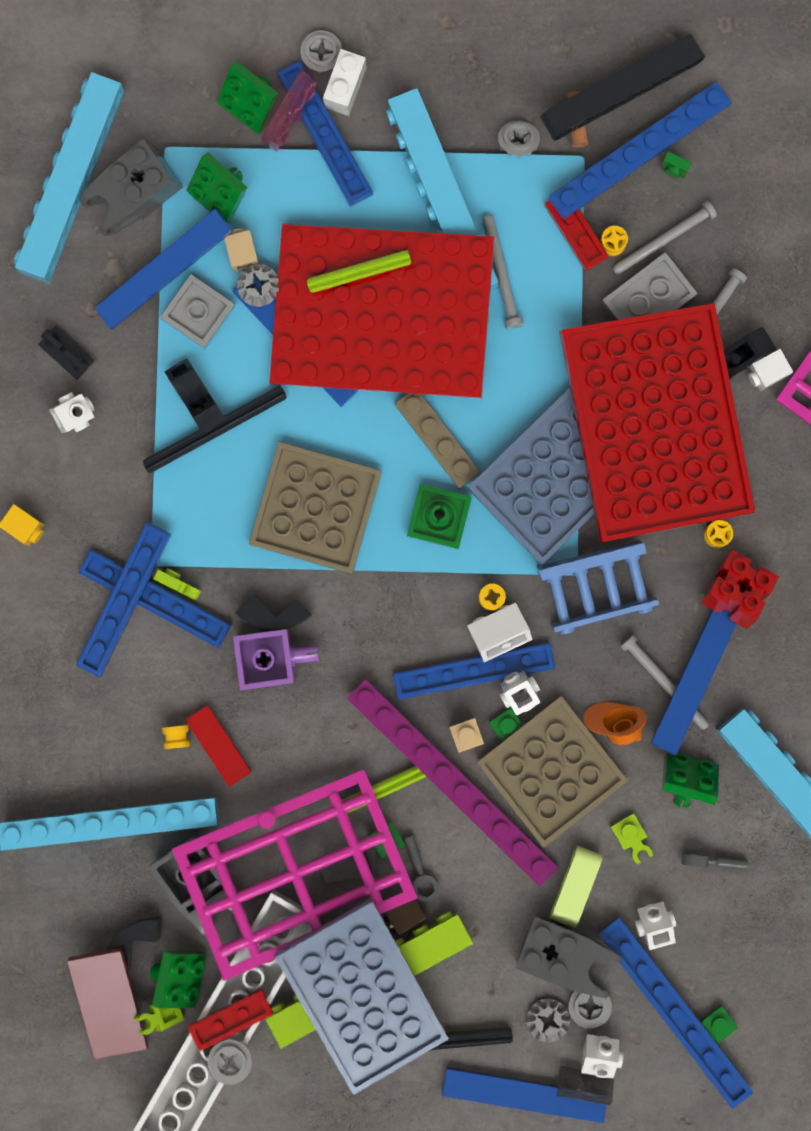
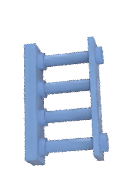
M637 540L538 566L539 578L542 581L547 580V583L551 585L559 621L551 623L554 632L568 634L574 632L575 627L634 611H637L638 614L647 613L653 610V606L659 605L658 599L654 596L647 598L638 561L641 559L640 555L647 553L644 542ZM623 559L625 562H628L637 598L636 601L621 604L612 568L615 565V561ZM596 566L602 569L611 604L610 608L598 611L595 610L586 574L589 572V568ZM570 573L576 576L585 614L572 618L569 617L560 581L563 579L562 575Z

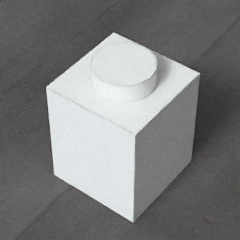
M781 349L753 363L748 368L750 382L754 387L758 386L760 391L793 373Z

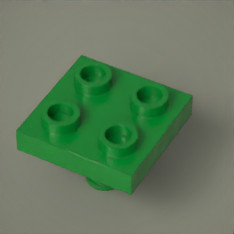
M236 61L230 66L217 104L255 133L259 134L266 125L278 92L271 88V81L266 76L257 77Z
M207 152L201 157L186 191L209 212H212L214 209L219 210L227 223L232 221L248 187L241 182L243 175L240 170L233 175L238 168L231 167L228 170Z
M420 484L407 537L459 550L472 497Z
M667 752L664 758L662 791L676 794L673 803L678 807L681 806L682 800H684L683 808H688L691 799L715 805L719 790V765L713 764L708 760L688 757L682 753L672 755Z
M163 951L161 964L155 963L150 970V978L157 981L152 1006L159 1009L195 1008L199 997V988L207 954L201 952Z

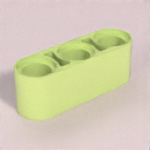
M576 846L551 909L549 919L571 928H576L600 868L603 855L581 846Z

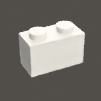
M343 49L340 50L323 96V102L327 109L347 116L350 115L367 68L366 57Z
M516 603L504 605L495 613L486 617H478L471 624L467 625L484 662L532 640L529 627Z

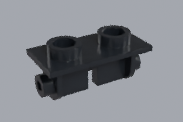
M57 326L51 331L49 329L45 330L41 335L43 340L38 345L76 380L95 361Z

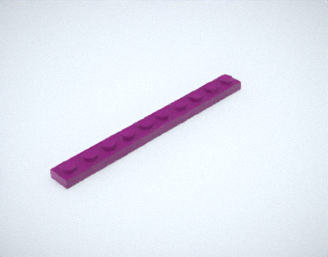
M366 679L347 697L385 737L539 887L558 869L516 825Z

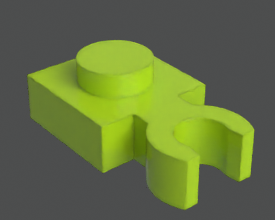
M168 568L165 573L157 570L153 578L154 580L197 600L201 591L180 581V574Z
M634 813L610 826L623 850L629 847L632 848L631 856L635 863H641L637 856L641 850H645L649 857L653 856L650 847L641 842V840L647 838V835Z
M152 1004L148 1005L150 1014L140 1013L134 1017V1021L145 1020L146 1022L145 1028L138 1031L139 1035H148L154 1031L155 1027L157 1031H164L184 1020L180 1008L159 1009L152 1006Z

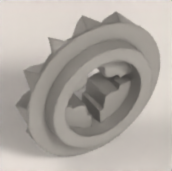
M324 30L312 32L302 42L300 51L302 61L309 70L312 69L319 73L323 71L331 72L336 64L342 45L339 39L331 32ZM323 42L325 51L329 52V54H324L322 61H320L318 54L314 52L319 51Z
M511 121L500 129L498 142L500 149L505 150L508 156L513 154L517 155L520 159L522 155L530 157L531 153L538 149L540 134L534 125L526 121ZM514 136L519 140L524 139L523 144H520L518 141L514 142Z
M251 264L242 270L237 280V291L242 300L247 304L255 307L266 306L276 298V294L279 292V287H277L279 279L272 268L264 264ZM254 275L260 281L266 282L262 285V295H260L256 288H248L254 284Z
M574 991L571 994L568 1007L570 1016L575 1023L581 1027L592 1029L600 1027L609 1019L612 1011V1002L609 996L608 998H601L591 995L593 1003L601 1007L592 1009V1013L588 1017L586 1008L579 1006V1004L587 1003L590 995Z
M546 998L535 1002L530 1007L526 1022L529 1032L538 1041L551 1043L560 1040L568 1032L570 1017L566 1007L561 1002ZM554 1011L553 1021L556 1022L558 1027L549 1025L543 1031L544 1022L538 1015L548 1017Z
M236 1039L222 1040L212 1048L208 1056V1068L211 1075L223 1084L232 1085L241 1082L248 1076L252 1067L251 1053L245 1044ZM238 1053L235 1060L238 1068L229 1066L223 1071L222 1068L226 1061L223 1057L225 1055L231 1057Z

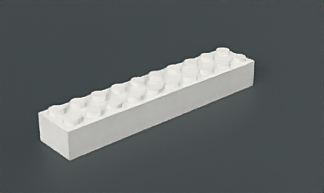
M273 890L253 923L252 931L260 930L302 912L304 909L298 903ZM309 921L257 943L261 953L312 932ZM247 947L237 951L230 966L251 958ZM272 960L226 981L221 979L198 1020L263 988L271 1004L286 978L277 960ZM260 1022L224 1040L236 1039L242 1044L247 1045ZM191 1034L188 1035L133 1131L198 1130L224 1085L213 1078L208 1068V1056L216 1044L199 1052ZM238 1053L231 1057L227 1055L223 1057L226 1060L222 1068L223 1071L226 1067L235 1066Z

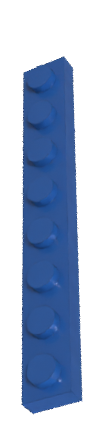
M716 81L551 194L548 198L549 202L561 218L565 220L729 107L732 103Z
M617 917L600 930L597 934L607 947L623 956L620 964L729 1106L734 1109L753 1094L752 1089L622 920Z

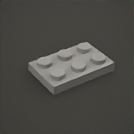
M665 252L605 297L602 303L615 320L678 310L697 296L698 293Z

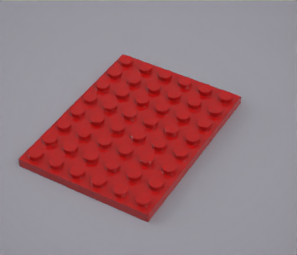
M282 224L278 269L279 281L277 282L279 292L276 294L269 383L273 385L482 399L495 237ZM404 250H408L410 253V265L314 293L309 291L307 280L311 277Z
M715 303L559 331L600 543L755 513Z

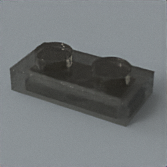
M375 848L364 850L363 853L373 877L379 876ZM353 856L323 868L325 883L362 878Z
M560 1066L557 1096L611 1105L614 1078H600L596 1075L581 1073L579 1069Z

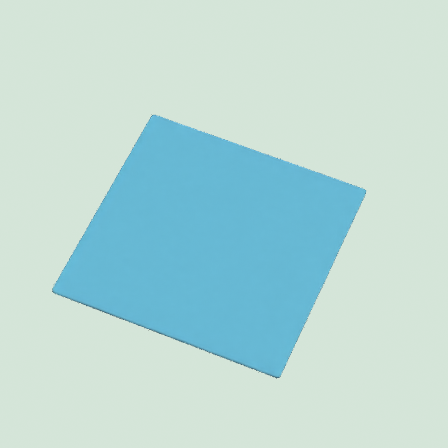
M167 147L164 150V159L183 185V188L162 204L161 253L210 213L186 191L201 157L207 152L228 170L231 167L238 168L233 175L239 170L243 175L241 182L248 188L232 221L228 224L232 230L241 228L245 229V231L250 230L259 264L272 268L277 276L282 224L435 233V231L439 230L435 220L431 222L427 215L425 207L428 206V202L425 196L420 197L415 182H418V178L415 172L410 173L405 161V158L408 157L407 152L350 151L373 191L372 196L350 207L319 150ZM445 153L479 236H487L483 222L484 216L491 214L494 218L517 315L522 317L524 325L521 327L506 329L504 322L508 319L498 283V288L491 290L482 399L422 395L478 468L480 474L570 387L559 331L582 326L583 267L544 204L549 201L548 198L551 194L584 172L585 160L582 156L530 155L529 157L528 155H522L519 159L517 155L513 154L508 156V154ZM582 207L580 211L584 215V207ZM225 239L160 291L154 454L200 429L164 372L185 358L193 366L223 416L277 386L283 388L287 398L154 471L152 524L172 534L156 566L335 570L249 545L278 442H282L382 471L354 571L538 575L537 567L542 565L522 547L467 489L479 475L458 489L396 408L395 403L407 394L359 390L349 401L340 407L323 388L273 385L269 383L273 335L232 292L237 287V280L242 271L233 272ZM493 262V270H494L495 275H496V277H497L496 270H495V266H494V262ZM190 274L235 304L234 309L205 349L160 318ZM254 275V277H255L262 285H264V284L266 283L265 281H260L259 278H257V276ZM420 484L472 497L459 550L407 537ZM578 530L543 565L578 556ZM570 573L562 576H573V574Z

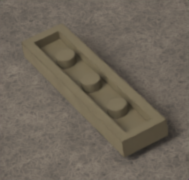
M407 394L395 403L396 408L458 489L480 474L478 468L422 395Z

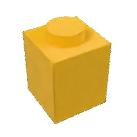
M13 504L0 522V528L27 546H30L31 543L36 544L44 533L42 528L45 524Z

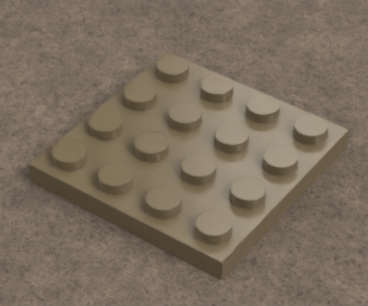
M278 442L249 545L353 574L382 471Z
M559 696L476 762L543 848L628 782L562 696Z

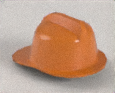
M613 702L596 703L586 710L583 717L585 726L590 731L606 735L611 742L620 746L631 744L634 741H641L642 727L647 719L645 711L640 707Z

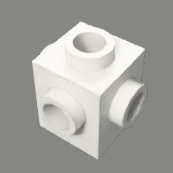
M70 392L58 399L60 404L49 409L61 433L72 429L78 432L90 425L88 421L94 418L92 413L94 407L87 396L83 397L82 394L74 396Z
M524 670L520 673L513 672L504 678V682L500 683L503 690L500 697L507 708L512 707L516 715L527 712L540 703L536 693L540 688L534 677L528 678Z
M663 901L656 904H648L637 909L639 920L635 921L639 937H645L649 950L676 943L673 927H676V921L673 912H667Z
M587 1034L582 1050L581 1073L596 1075L600 1078H614L616 1069L621 1068L623 1063V1052L619 1051V1040L607 1036Z

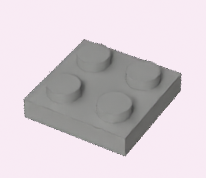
M190 274L160 318L205 349L232 312L235 304Z

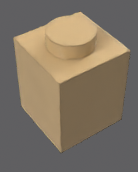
M235 229L224 238L234 273L246 269L251 264H259L250 230Z
M475 718L449 726L458 753L484 744Z

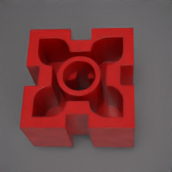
M732 550L720 564L714 576L716 579L709 585L701 604L717 613H720L723 609L730 612L729 620L748 629L758 620L766 604L763 601L771 594L780 576L762 566L757 570L749 566L750 559Z

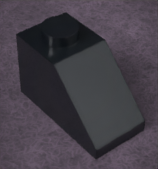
M763 327L745 335L724 350L729 379L777 349Z

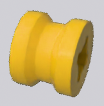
M610 226L603 232L600 243L608 256H617L624 251L628 242V235L622 227Z
M716 520L710 523L704 530V540L713 548L723 547L733 538V529L724 520Z
M488 584L481 589L478 598L480 605L485 610L496 611L504 604L506 595L501 586Z
M189 726L162 728V734L165 735L166 740L163 744L164 749L190 747V741L187 739Z

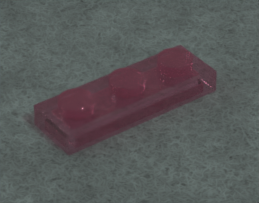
M302 70L261 138L264 144L276 152L280 146L286 143L289 136L288 132L302 115L303 106L315 93L317 83L309 74Z

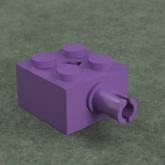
M287 629L233 636L240 690L296 683L294 673L296 664L319 662V654L307 655V653L318 652L317 644L293 648V645L291 646L289 630ZM266 652V656L271 657V662L267 663L266 668H264L263 664L258 663V659L262 658V653Z

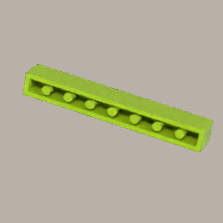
M447 911L436 918L437 923L428 927L427 924L421 925L412 931L413 936L404 940L403 937L394 940L413 976L473 944L458 912L451 914L450 911ZM296 994L293 996L294 1001L284 1005L281 1002L273 1006L274 1015L265 1019L281 1049L316 1030Z

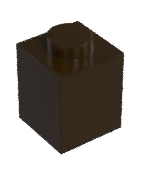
M415 899L385 912L387 916L383 918L391 932L396 930L398 935L427 919V915L418 900Z

